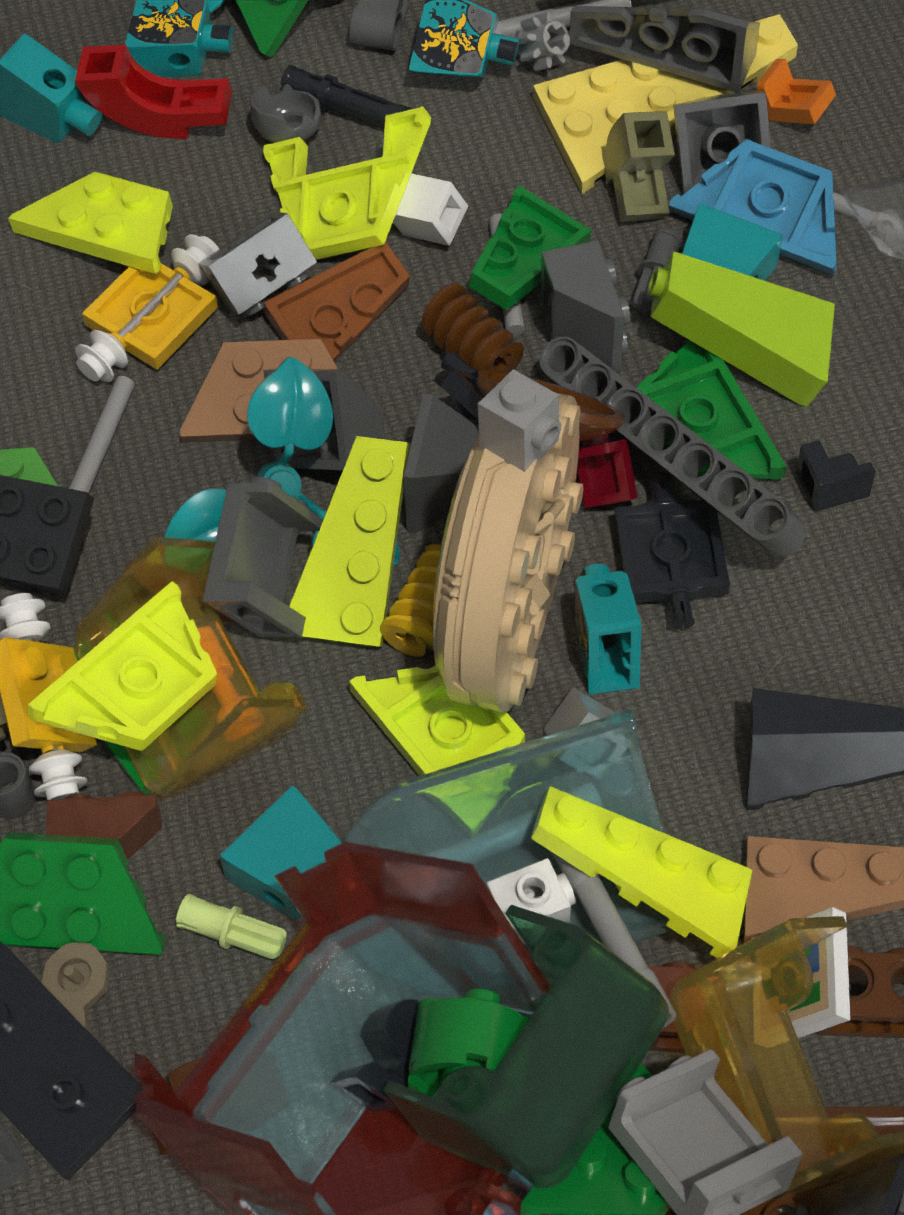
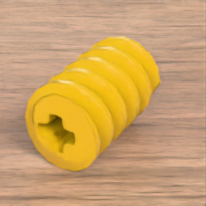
M431 544L426 546V552L417 561V568L408 576V584H405L400 590L398 600L395 601L389 610V616L380 625V631L384 639L404 655L423 657L426 654V650L434 651L433 603L441 545Z

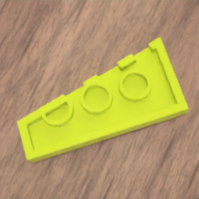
M356 436L289 606L306 617L302 637L383 647L384 637L381 634L380 625L387 617L404 490L403 476L408 459L409 443Z
M549 786L542 799L531 836L532 840L591 878L601 874L615 884L620 891L618 893L619 896L636 907L643 901L669 918L666 926L685 938L690 932L713 946L710 952L711 955L728 964L736 952L752 869Z

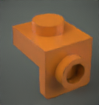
M779 58L775 59L756 86L757 91L766 92L768 119L774 122L815 124L836 96L831 81L793 79L786 59Z

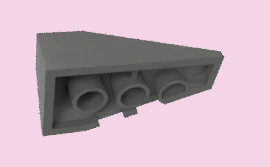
M573 6L570 12L569 44L739 92L756 56L760 23L707 9Z

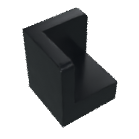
M820 440L801 445L796 475L814 512L870 497L876 473L871 462L858 465L854 455L851 453L828 458Z

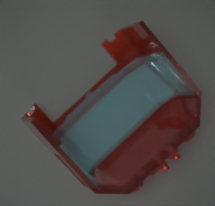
M344 842L325 851L326 862L303 873H300L297 867L294 866L275 875V879L306 921L305 925L176 1093L146 1056L135 1053V1071L141 1077L142 1091L136 1094L137 1114L178 1165L233 1215H483L487 1208L496 1215H521L522 1199L512 1192L503 1190L501 1187L506 1179H508L519 1188L529 1191L543 1173L537 1165L527 1160H522L521 1156L562 1096L567 1012L471 863ZM471 989H487L500 996L501 1005L517 1011L532 1021L526 1086L523 1095L520 1094L519 1104L508 1111L493 1114L465 1113L466 1102L447 1099V1107L444 1109L426 1103L414 1094H411L403 1101L401 1107L374 1113L330 1083L340 1071L375 1062L366 1048L360 1033L369 1015L376 1009L405 999L421 1001L427 998H465L466 992Z

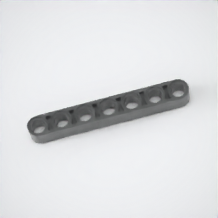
M557 337L544 346L539 362L541 369L550 379L559 386L598 399L623 412L625 418L622 427L615 430V432L624 439H627L630 444L768 553L774 556L785 557L793 554L801 547L806 532L804 523L775 494L575 340L569 337ZM573 362L572 366L565 371L566 367ZM607 386L605 391L600 396H597L599 391ZM641 411L638 418L634 422L629 423L632 416ZM675 437L673 444L663 450L665 443ZM710 464L708 471L703 476L697 478L700 469ZM746 491L744 499L739 504L732 506L735 496ZM783 519L781 527L775 533L767 535L770 525L776 520Z

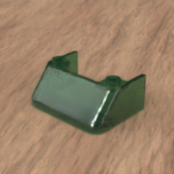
M510 905L505 912L506 916L532 951L534 962L541 973L555 981L496 1070L492 1072L479 1066H466L457 1069L443 1081L433 1097L393 1081L388 1082L384 1091L424 1141L527 1185L543 1189L561 1183L571 1173L617 1101V1094L630 1081L665 1026L669 1016V1006L656 985L581 927Z

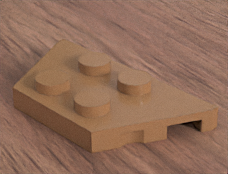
M321 338L224 342L180 429L182 443L258 440L249 428L247 407L252 393L264 380L263 370L277 369L287 357L298 359L309 369H338Z

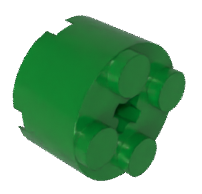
M471 989L466 992L465 998H427L421 1000L418 1003L408 1070V1088L419 1099L444 1109L447 1107V1099L466 1102L465 1113L493 1114L515 1108L519 1104L520 1094L523 1095L526 1086L532 1021L517 1011L501 1005L500 996L487 989Z

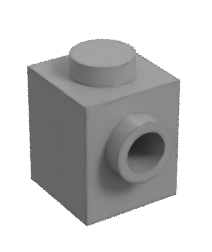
M513 369L478 403L479 449L486 448L504 459V462L507 464L510 463L525 472L536 459L538 462L559 441L561 431L559 394Z

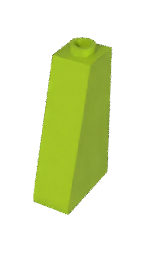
M673 251L663 268L656 267L653 271L647 294L653 297L650 316L797 404L807 407L828 382L835 303Z

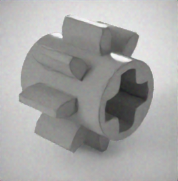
M551 12L535 15V17L524 19L520 22L523 30L516 39H520L518 54L521 57V62H534L535 71L548 69L551 66L565 62L563 53L571 45L569 44L570 37L565 27V22L552 21Z

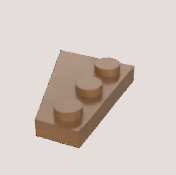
M747 837L745 867L752 869V875L744 909L743 945L751 944V939L831 907L846 912V921L904 908V847Z

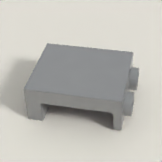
M712 1049L693 1058L688 1055L674 1061L665 1071L650 1078L638 1077L628 1082L617 1094V1103L608 1127L677 1215H740L787 1191L803 1156L802 1151L789 1136L770 1145L767 1144L716 1083L714 1074L720 1058Z

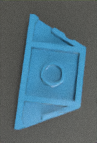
M746 139L729 153L728 158L724 162L713 165L701 175L699 183L684 195L680 196L677 194L668 205L671 213L693 221L697 208L701 203L781 233L783 237L780 255L835 275L837 260L833 173L830 170Z

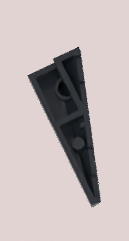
M753 688L749 708L746 810L762 809L765 803L793 797L794 800L808 798L812 792L843 785L844 789L904 775V708Z

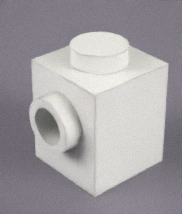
M411 174L393 223L404 236L450 246L468 205L451 182Z
M548 858L487 882V905L508 951L569 927L571 906L576 904L574 892L564 873L556 875Z

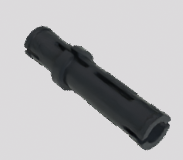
M294 65L287 66L280 83L282 85L280 91L285 84H289L293 90L309 92L318 99L320 110L322 111L331 109L385 128L386 115L413 109L338 82V78L327 74L323 77Z

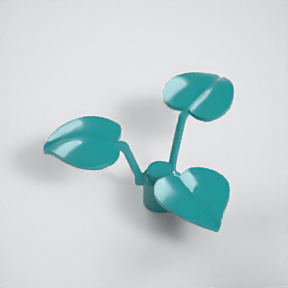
M287 357L274 372L257 386L248 403L247 421L254 436L268 447L277 448L285 445L284 452L278 456L277 461L266 463L260 469L257 477L277 481L281 484V489L293 498L306 502L308 509L324 520L326 511L300 492V476L288 465V462L294 453V446L312 450L320 447L325 442L332 428L333 409L327 391L319 378L298 359ZM222 488L202 490L189 497L179 507L170 520L163 537L161 555L164 560L208 575L227 490ZM316 531L312 537V548L319 531ZM398 538L396 542L393 566H395L400 559Z

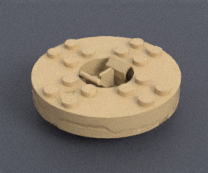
M557 393L559 394V421L561 422L559 441L538 462L536 459L525 472L510 463L507 464L504 462V459L486 448L480 450L478 432L460 473L443 534L433 603V649L435 664L446 692L453 702L471 706L479 705L484 709L506 713L513 705H521L525 689H531L534 684L538 667V659L534 658L543 633L563 562H569L573 552L575 533L568 531L571 513H578L583 495V484L575 482L579 451L580 406L577 405L573 396Z

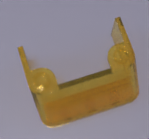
M843 916L788 919L683 977L674 985L670 994L669 1001L676 1012L674 1024L686 1056L688 1055L693 1058L712 1049L720 1058L714 1074L716 1083L767 1144L770 1145L789 1136L803 1153L789 1189L765 1202L778 1200L865 1171L904 1153V1131L878 1136L872 1122L864 1115L856 1112L841 1113L829 1118L787 1012L803 1003L812 990L813 973L804 950L848 927Z

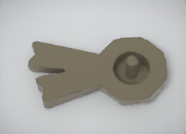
M67 943L46 961L42 983L90 1032L87 1010L102 995L108 992L111 966L92 944Z

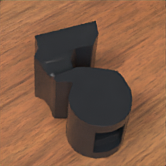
M415 999L401 1000L382 1006L369 1015L362 1027L360 1036L375 1062L340 1071L330 1083L374 1113L401 1107L407 1096L413 1094L408 1088V1070L418 1003L420 1001Z

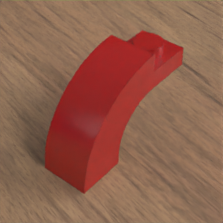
M126 44L83 47L75 77V83L84 97L108 118L140 133L171 139H188L190 126L226 125L233 92L228 78L171 80L152 74L133 59Z

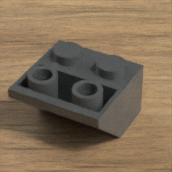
M599 241L543 251L540 312L549 340L551 341L557 337H569L620 375L622 355L628 353V342L624 325L630 324V311L625 296H617L615 290L617 274L613 260L611 258H604Z

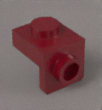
M606 434L589 440L579 441L577 469L580 483L583 484L582 496L585 508L638 498L627 439L609 442V436Z

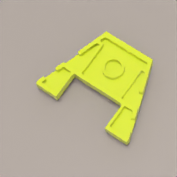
M424 107L386 115L383 156L306 175L308 146L300 137L264 145V156L270 163L273 173L270 176L273 188L278 192L282 205L280 212L289 215L316 260L385 244L431 123V116Z

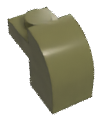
M667 111L623 113L609 132L605 150V176L607 185L614 184L620 222L664 219L670 213L662 168L675 155Z

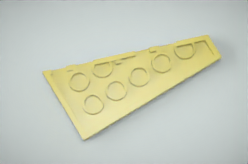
M780 14L755 21L760 23L757 52L742 86L749 81L757 83L775 59H786L788 63L796 58L798 44ZM624 59L533 85V99L581 194L593 188L595 180L605 174L607 138L612 126L623 113L667 111L671 136H674L676 134L674 104L735 92Z

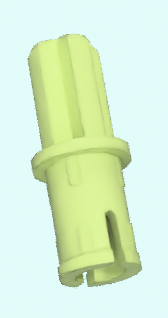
M187 894L182 900L176 917V927L217 940L220 947L228 949L233 945L258 955L275 959L281 955L285 947L287 932L283 928L243 915L242 908L238 906H233L229 909L197 898L192 894Z

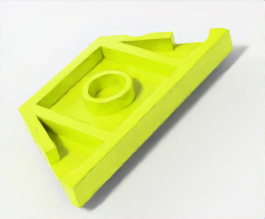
M93 172L13 213L8 219L14 233L157 274L161 267L158 255L160 245H165L168 233L166 224L170 221L173 204L168 191Z
M171 581L28 704L27 716L37 722L143 751L216 685V669L209 654L200 645L201 636L194 620H189L181 603L182 593L179 586Z
M436 665L429 669L414 667L397 670V677L366 681L365 675L351 679L349 681L350 691L464 831L469 836L476 833L525 745V733L507 712L501 713L481 708L479 705L471 706L453 702L446 692Z

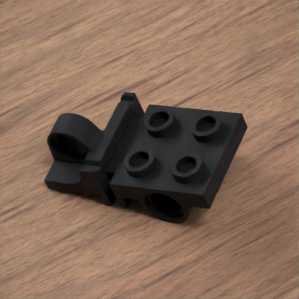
M0 475V582L7 586L35 594H47V591L66 594L95 498L84 491Z

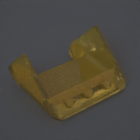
M166 537L152 539L80 622L75 635V648L79 659H81L171 581L179 586L182 593L181 603L189 620L193 619L201 636L200 645L212 660L217 672L216 685L143 751L124 746L145 787L151 793L157 795L171 794L284 730L308 708L299 690L289 682H272L261 692L259 691L215 609L203 602L215 541Z

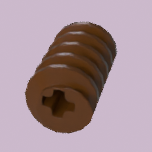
M455 282L440 289L432 297L424 310L421 322L424 333L433 339L440 349L446 351L447 355L451 352H456L470 367L476 368L479 371L488 369L510 373L513 369L515 370L522 359L524 347L522 343H513V333L507 329H502L501 322L494 317L489 318V311L481 305L477 306V299L470 294H466L465 288L461 284Z

